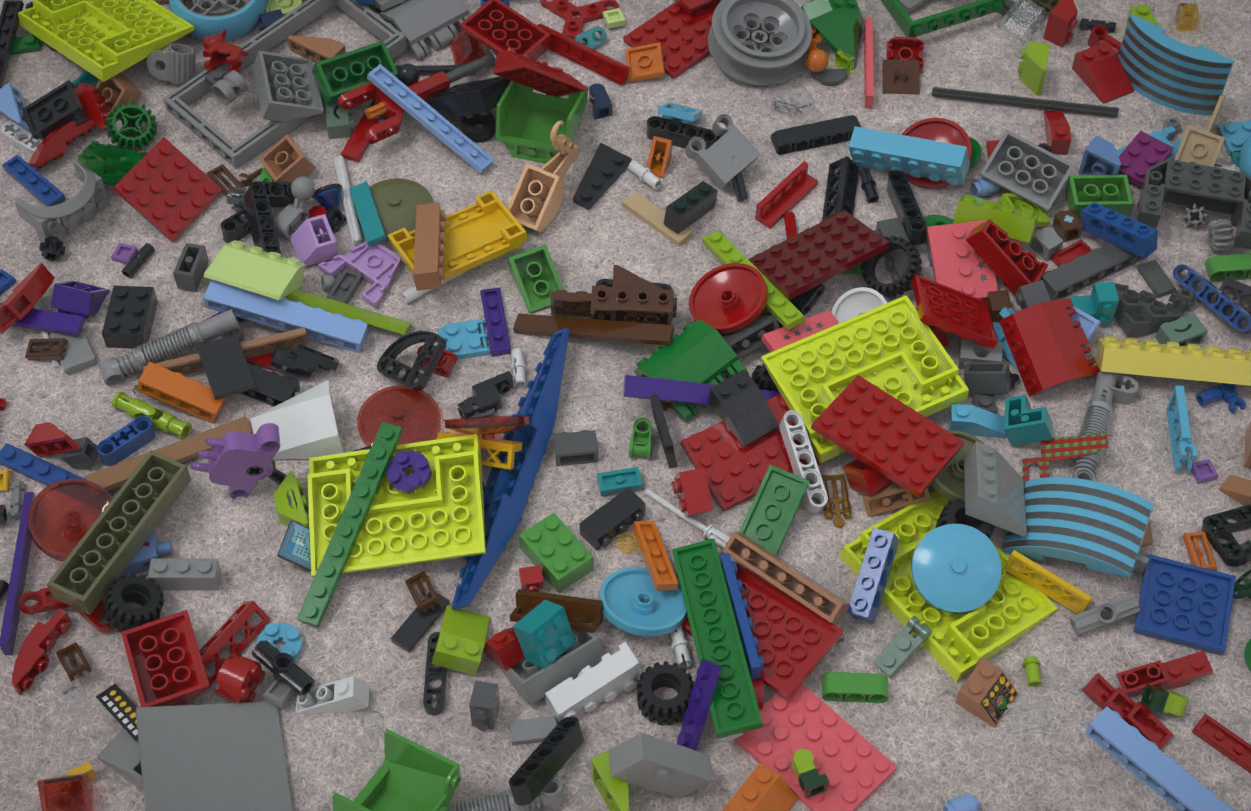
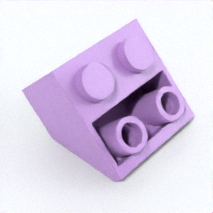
M325 214L306 219L290 236L297 259L301 263L306 264L305 267L331 260L334 256L338 255L336 240Z

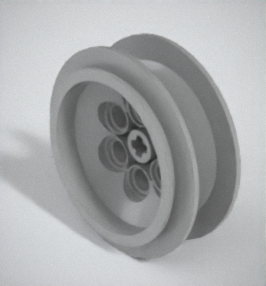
M722 0L713 13L712 26L708 35L709 52L717 66L727 75L738 81L760 86L779 84L792 78L802 68L806 59L805 53L811 42V24L806 13L793 0Z

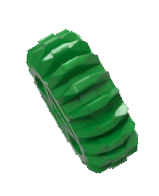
M130 101L127 102V106L122 102L120 103V108L114 106V112L110 111L108 113L109 117L106 118L107 125H105V130L108 131V138H112V144L117 143L118 148L125 146V149L132 147L135 151L136 147L142 150L143 144L148 147L150 141L155 139L154 135L157 134L156 128L158 126V123L155 122V115H151V109L145 111V105L138 107V102H135V105H131ZM119 119L123 125L120 131L116 128V123ZM143 122L147 125V130L142 133L140 128Z

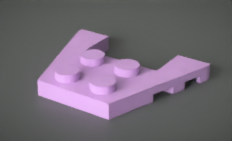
M367 242L351 248L349 253L334 256V260L327 263L325 261L318 264V267L326 275L332 276L337 275L346 266L355 272L363 274V278L373 285L361 294L362 299L376 308L400 268L402 258L380 243L369 247Z

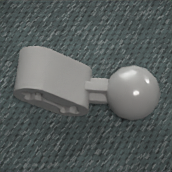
M306 176L297 177L293 180L291 192L295 197L294 204L287 205L274 218L277 234L288 239L310 216L309 211L304 209L306 200L313 197L315 185Z

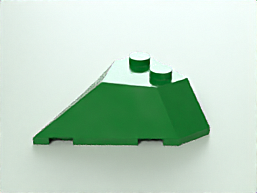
M813 0L802 5L801 8L806 13L811 27L815 26L822 33L820 36L840 56L843 54L850 61L849 65L855 68L864 24L857 1Z
M92 141L91 145H88L82 151V154L78 155V160L101 177L103 184L114 185L147 152L135 153L133 149L118 148L116 145L99 144L98 141Z

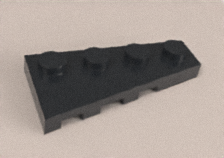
M600 143L573 197V202L590 210L628 168L632 158Z

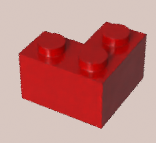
M705 468L679 472L674 477V481L671 482L674 494H677L678 499L681 498L679 500V507L681 513H685V517L709 513L714 510Z

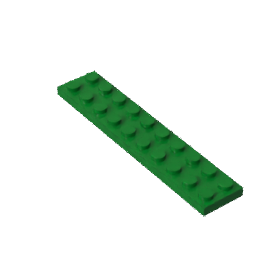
M715 539L672 549L699 664L702 659H706L721 665L710 704L717 739L763 728Z

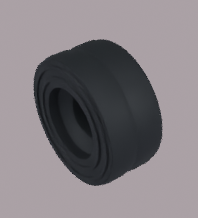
M478 113L471 118L466 119L465 116L462 118V133L473 142H486L494 136L496 131L495 118L491 113L480 116ZM482 124L483 127L475 128L474 125Z

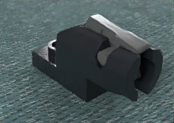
M299 344L296 353H294V350L276 346L270 359V365L273 369L293 379L298 377L310 378L316 364H319L318 367L326 371H330V369L336 371L339 365L337 358Z
M510 371L472 386L473 397H469L457 404L459 407L457 408L465 424L494 416V412L502 407L500 393H507L510 389L514 388L513 376Z

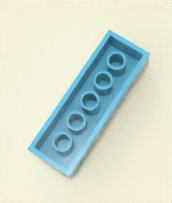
M854 127L848 146L852 161L858 167H871L878 171L899 170L915 178L924 177L932 181H946L952 185H964L970 166L966 146L861 127Z

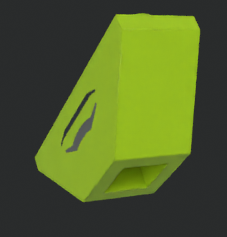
M293 471L287 474L273 494L280 523L288 526L292 520L309 528V513H305L304 509L308 508L305 495L300 496L299 491L303 490L300 478H295Z

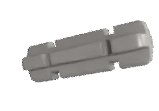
M16 479L11 483L10 517L15 519L21 518L25 483L20 481V479Z

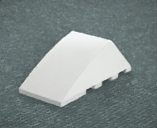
M329 380L250 419L253 434H256L259 427L263 424L273 423L278 425L281 446L272 460H307L311 457L345 453L342 440L339 437Z

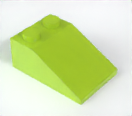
M447 605L431 664L475 676L481 661L490 617L463 609L454 610L452 606Z
M609 750L592 758L591 779L609 810L629 811L628 782L611 777Z

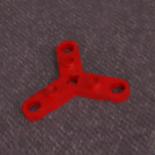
M540 0L541 6L565 20L562 34L571 39L582 33L584 23L602 19L604 11L618 8V2L615 0H602L579 7L567 0H553L551 2ZM609 5H610V6H613L614 8H612V9H607L606 6H609Z
M49 588L25 592L19 598L20 610L25 614H37L58 610L59 608L72 607L53 598ZM28 600L37 601L32 607L25 604ZM102 600L91 615L74 608L99 632L108 633L114 630L109 626L110 623L106 625L100 623V620L105 618L103 614L104 602Z

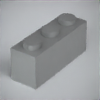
M151 558L148 579L154 580L153 584H158L160 590L219 591L221 568L216 558Z

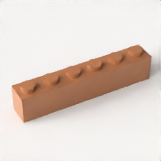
M440 202L416 206L413 276L417 291L441 288V280L444 279L445 209L441 210Z
M733 532L722 550L830 623H839L850 605L743 533Z

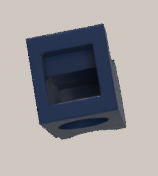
M599 83L592 84L589 87V101L592 104L594 119L612 116V103L605 87Z

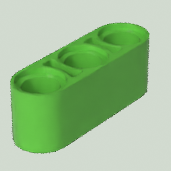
M1251 253L1213 256L1204 263L1211 282L1224 281L1225 277L1233 280L1251 279Z
M827 672L822 675V698L825 701L885 703L889 700L888 677L883 674Z

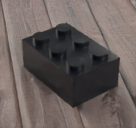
M113 286L102 330V336L107 348L133 349L149 342L158 303L154 287Z

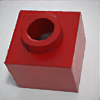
M541 565L519 568L522 590L538 592L544 588Z

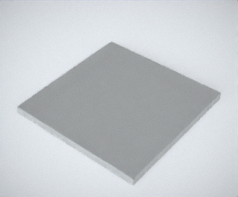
M247 702L240 704L225 703L136 708L145 811H293L279 714L276 705L269 702Z

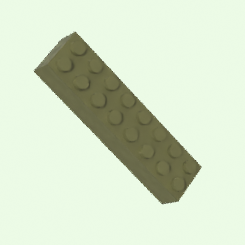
M150 450L47 583L53 598L91 615L106 595L110 584H113L114 580L121 575L191 482L187 466Z

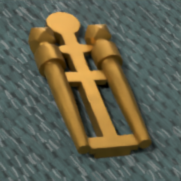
M844 474L822 475L823 484L828 496L827 503L824 506L825 519H832L834 513L836 518L833 521V525L837 528H842L845 522L844 519H850L852 516ZM840 479L842 498H838L836 480ZM827 480L831 481L833 499L829 498ZM839 503H842V509H839Z

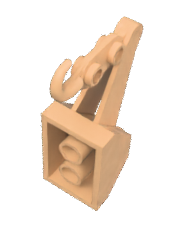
M563 121L556 122L550 133L552 146L559 153L541 168L526 163L507 207L521 225L540 233L556 217L563 199L564 177L580 150V147L575 145L567 136L563 134L557 135L560 125L564 123Z

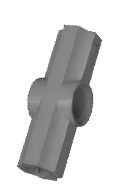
M1131 593L1069 617L1070 624L1076 635L1140 612L1137 598ZM1102 608L1108 610V620H1104L1100 616Z

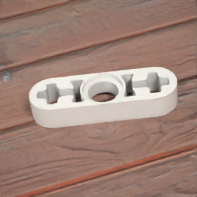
M6 122L1 126L2 135L6 140L33 155L36 148L42 142L41 138L36 140L32 137L31 132L15 122ZM23 137H28V140L24 142L19 141Z

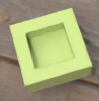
M620 8L603 12V18L608 29L625 25V18Z

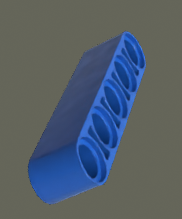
M1184 264L1175 267L1173 277L1186 289H1189L1193 295L1236 330L1243 333H1251V315L1194 268ZM1187 269L1188 276L1182 279L1181 274ZM1202 281L1203 288L1197 291L1196 286ZM1214 294H1217L1218 301L1213 304L1211 298ZM1232 306L1234 312L1231 316H1227L1226 311ZM1248 319L1249 325L1243 329L1242 321Z

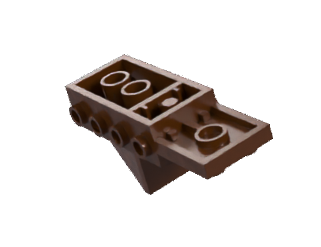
M614 265L613 287H608L607 285L592 286V293L585 291L573 293L565 290L551 291V316L591 317V319L672 325V318H676L677 298L673 297L674 290H664L619 265ZM660 313L665 314V317H660Z

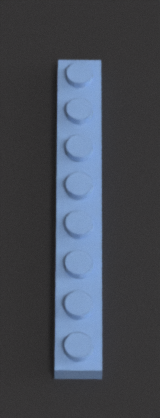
M381 64L368 73L367 79L480 174L493 164L494 159Z

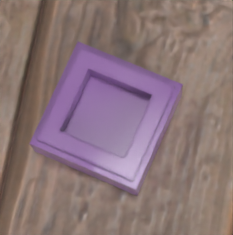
M119 243L111 259L112 261L127 265L138 253V248Z
M1210 459L1192 463L1191 472L1197 484L1218 479L1219 475Z

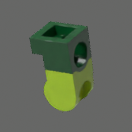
M1148 683L1141 699V703L1150 710L1169 712L1177 716H1184L1189 701L1188 697L1180 693Z
M799 749L794 753L792 769L805 798L828 791L829 780L826 774L819 776L813 764L814 757L811 751Z

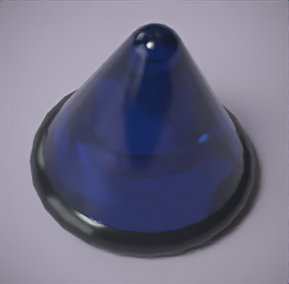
M336 183L320 187L315 190L312 198L323 206L326 211L332 205H336L339 209L343 186Z

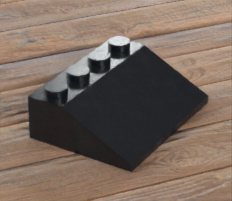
M494 77L457 84L424 99V101L447 120L451 118V121L461 119L462 116H465L467 119L476 116L478 113L480 116L490 114V110L497 107L499 100L511 81L503 77Z

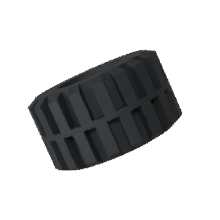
M961 498L956 499V501L951 500L943 507L935 527L947 524L968 525L981 531L989 539L995 528L992 524L966 515L965 500Z
M131 574L130 577L123 575L121 579L117 578L113 584H110L104 603L103 614L105 615L106 622H110L109 626L111 628H117V632L121 633L160 618L164 604L163 591H160L158 584H153L154 580L151 578L145 579L146 576L141 575L138 577L136 574ZM125 602H135L142 607H131Z
M664 661L663 665L657 662L654 663L653 668L648 666L646 673H641L640 680L637 683V702L639 710H642V715L644 717L649 716V721L652 723L654 720H657L658 725L662 726L663 722H667V725H673L674 720L677 723L681 722L682 716L684 717L688 708L691 690L694 687L691 674H686V669L683 666L678 668V664L674 662L673 665H668V661ZM661 687H670L678 695L672 699L665 700L658 698L653 692Z

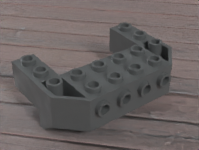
M1166 159L1146 170L1137 203V221L1156 229L1161 217L1163 202L1193 207V204L1196 203V207L1199 208L1204 205L1205 210L1231 214L1230 223L1236 227L1235 246L1251 249V177L1247 173L1173 159Z

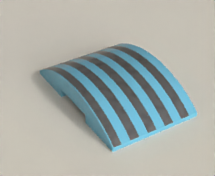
M1131 14L1118 57L1133 89L1151 101L1173 110L1197 115H1212L1220 95L1223 94L1234 60L1201 45L1197 49L1164 35V28Z
M1047 477L1026 481L1024 497L1027 535L1023 537L1008 531L1001 548L1003 553L1011 554L1015 550L1027 558L1044 561L1046 556L1086 564V568L1089 570L1131 578L1152 514L1153 503L1121 488L1091 480Z

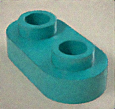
M595 26L579 34L573 40L582 43L581 40H584L586 46L593 49L605 42L607 34L602 27ZM596 32L600 34V38L596 36Z

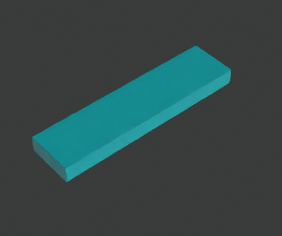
M365 181L349 188L368 246L370 247L386 240L387 237L368 182Z

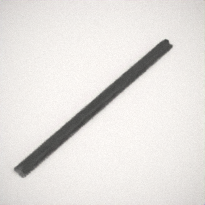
M933 87L932 89L933 97L935 95V97L942 96V98L949 97V99L950 97L951 99L958 98V100L963 98V100L967 99V101L972 99V101L977 100V102L978 100L979 102L986 101V103L988 101V103L993 102L994 104L995 102V104L1002 103V105L1007 103V105L1011 104V106L1016 104V106L1021 105V107L1023 105V107L1030 106L1031 108L1032 106V108L1037 107L1038 109L1039 107V109L1046 108V110L1051 108V110L1058 109L1059 111L1060 109V111L1065 110V112L1067 110V112L1074 111V113L1081 112L1085 114L1086 112V114L1093 113V115L1095 113V115L1100 114L1101 116L1102 114V116L1109 115V117H1113V115L1117 117L1119 107L1007 96L986 92L979 93L968 90H949V88L942 89L940 87Z

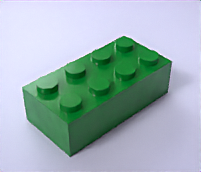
M383 40L316 62L312 69L326 104L336 102L342 94L370 82L367 79L368 73L380 64L395 77L398 75V71Z

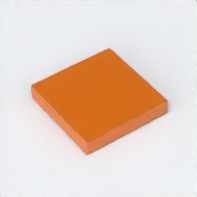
M660 42L625 49L626 65L630 67L629 83L665 76Z

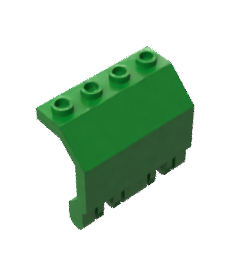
M698 320L695 324L691 321L683 328V333L680 335L674 334L670 346L662 347L660 345L652 351L653 356L649 359L646 357L641 359L636 364L638 367L634 372L636 376L641 377L644 374L650 378L713 385L724 381V378L721 376L723 372L729 378L742 370L748 373L745 366L738 359L737 354L719 332L701 320ZM670 402L675 413L685 423L693 418V415L698 414V410L693 404Z

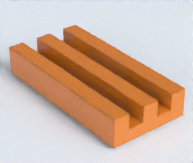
M1205 531L1184 533L1182 537L1191 565L1216 571L1217 566ZM1197 537L1201 539L1209 565L1205 563ZM1190 538H1192V541H1193V544H1194V547H1195V550H1196V553H1197V556H1198V559H1199V562H1200V565H1201V566H1199V563H1198V560H1197V557H1196V554H1195V551H1194V548H1193V545H1192V542H1191V539H1190Z

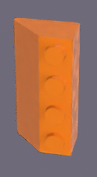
M760 762L722 811H789L798 798L778 773Z

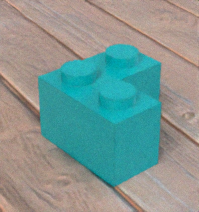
M1114 282L1094 283L1090 295L1070 297L1075 307L1101 321L1100 327L1112 324L1119 303Z
M1026 395L1005 399L1004 431L1011 446L1053 439V422L1046 407L1032 409Z

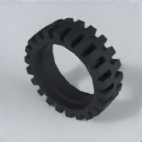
M886 236L883 238L889 242L890 249L864 261V264L861 265L863 270L861 273L865 278V282L881 295L895 297L896 293L902 295L904 294L903 290L908 292L911 289L909 285H912L914 275L920 276L918 272H922V267L920 266L922 259L917 249L906 239L899 236L898 238L896 236H890V238ZM901 249L905 251L908 256V266L905 273L893 283H880L875 276L878 260L890 250Z

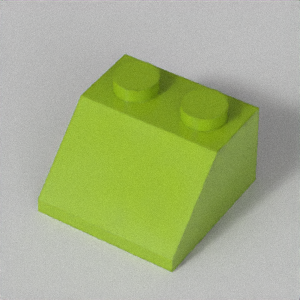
M1028 41L1026 48H1022L1020 59H1023V62L1019 61L1017 72L1021 73L1020 80L1035 95L1040 96L1047 70L1050 44Z

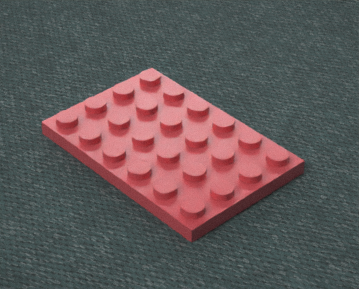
M804 684L798 688L789 700L776 693L763 705V709H759L763 728L743 732L742 736L733 739L758 763L762 762L778 773L796 797L811 811H855L897 770V766ZM807 749L811 751L814 757L813 764L819 776L826 774L829 780L828 791L805 798L792 769L793 756L797 750Z

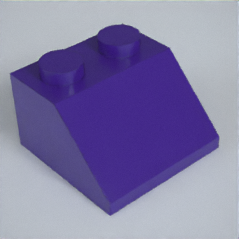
M74 280L54 284L51 308L58 309L60 313L70 314L71 312L88 319L89 316L97 314L109 293V289Z

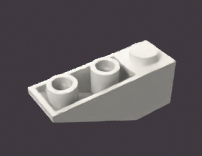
M355 676L313 687L305 696H300L296 693L295 713L353 712L367 708L369 705V686Z

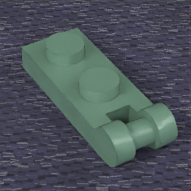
M913 616L903 630L873 661L874 665L888 677L892 678L929 638L932 630L928 626L924 627L920 620ZM914 630L919 633L916 638L910 635Z

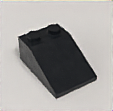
M745 370L710 388L708 403L744 448L779 428L758 386Z

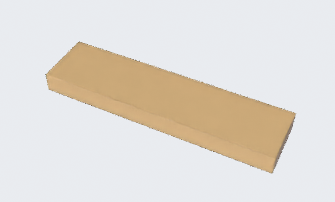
M633 192L622 201L624 208L678 247L692 236V231L688 228L678 234L663 224L665 212L638 192Z

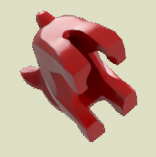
M223 30L219 35L213 34L203 39L205 49L203 50V57H210L204 63L205 70L213 71L221 64H231L232 68L227 70V74L232 70L239 73L242 69L244 58L248 55V51H243L240 46L227 43L225 41L227 31Z

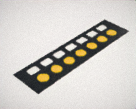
M113 684L97 695L96 698L137 742V707L116 684Z

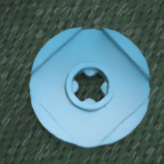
M286 623L267 624L257 639V643L261 640H267L275 648L276 642L283 641L285 646H280L278 650L281 653L290 654L293 657V661L299 657L303 647L299 630Z

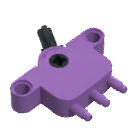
M273 423L261 425L256 434L232 431L225 433L220 439L207 438L205 444L215 448L213 451L200 450L198 457L208 459V464L198 462L191 463L190 466L193 470L208 472L211 482L229 486L230 497L233 499L241 496L247 498L258 480L268 477L280 485L287 476L276 469L275 461L272 460L281 446L279 427Z

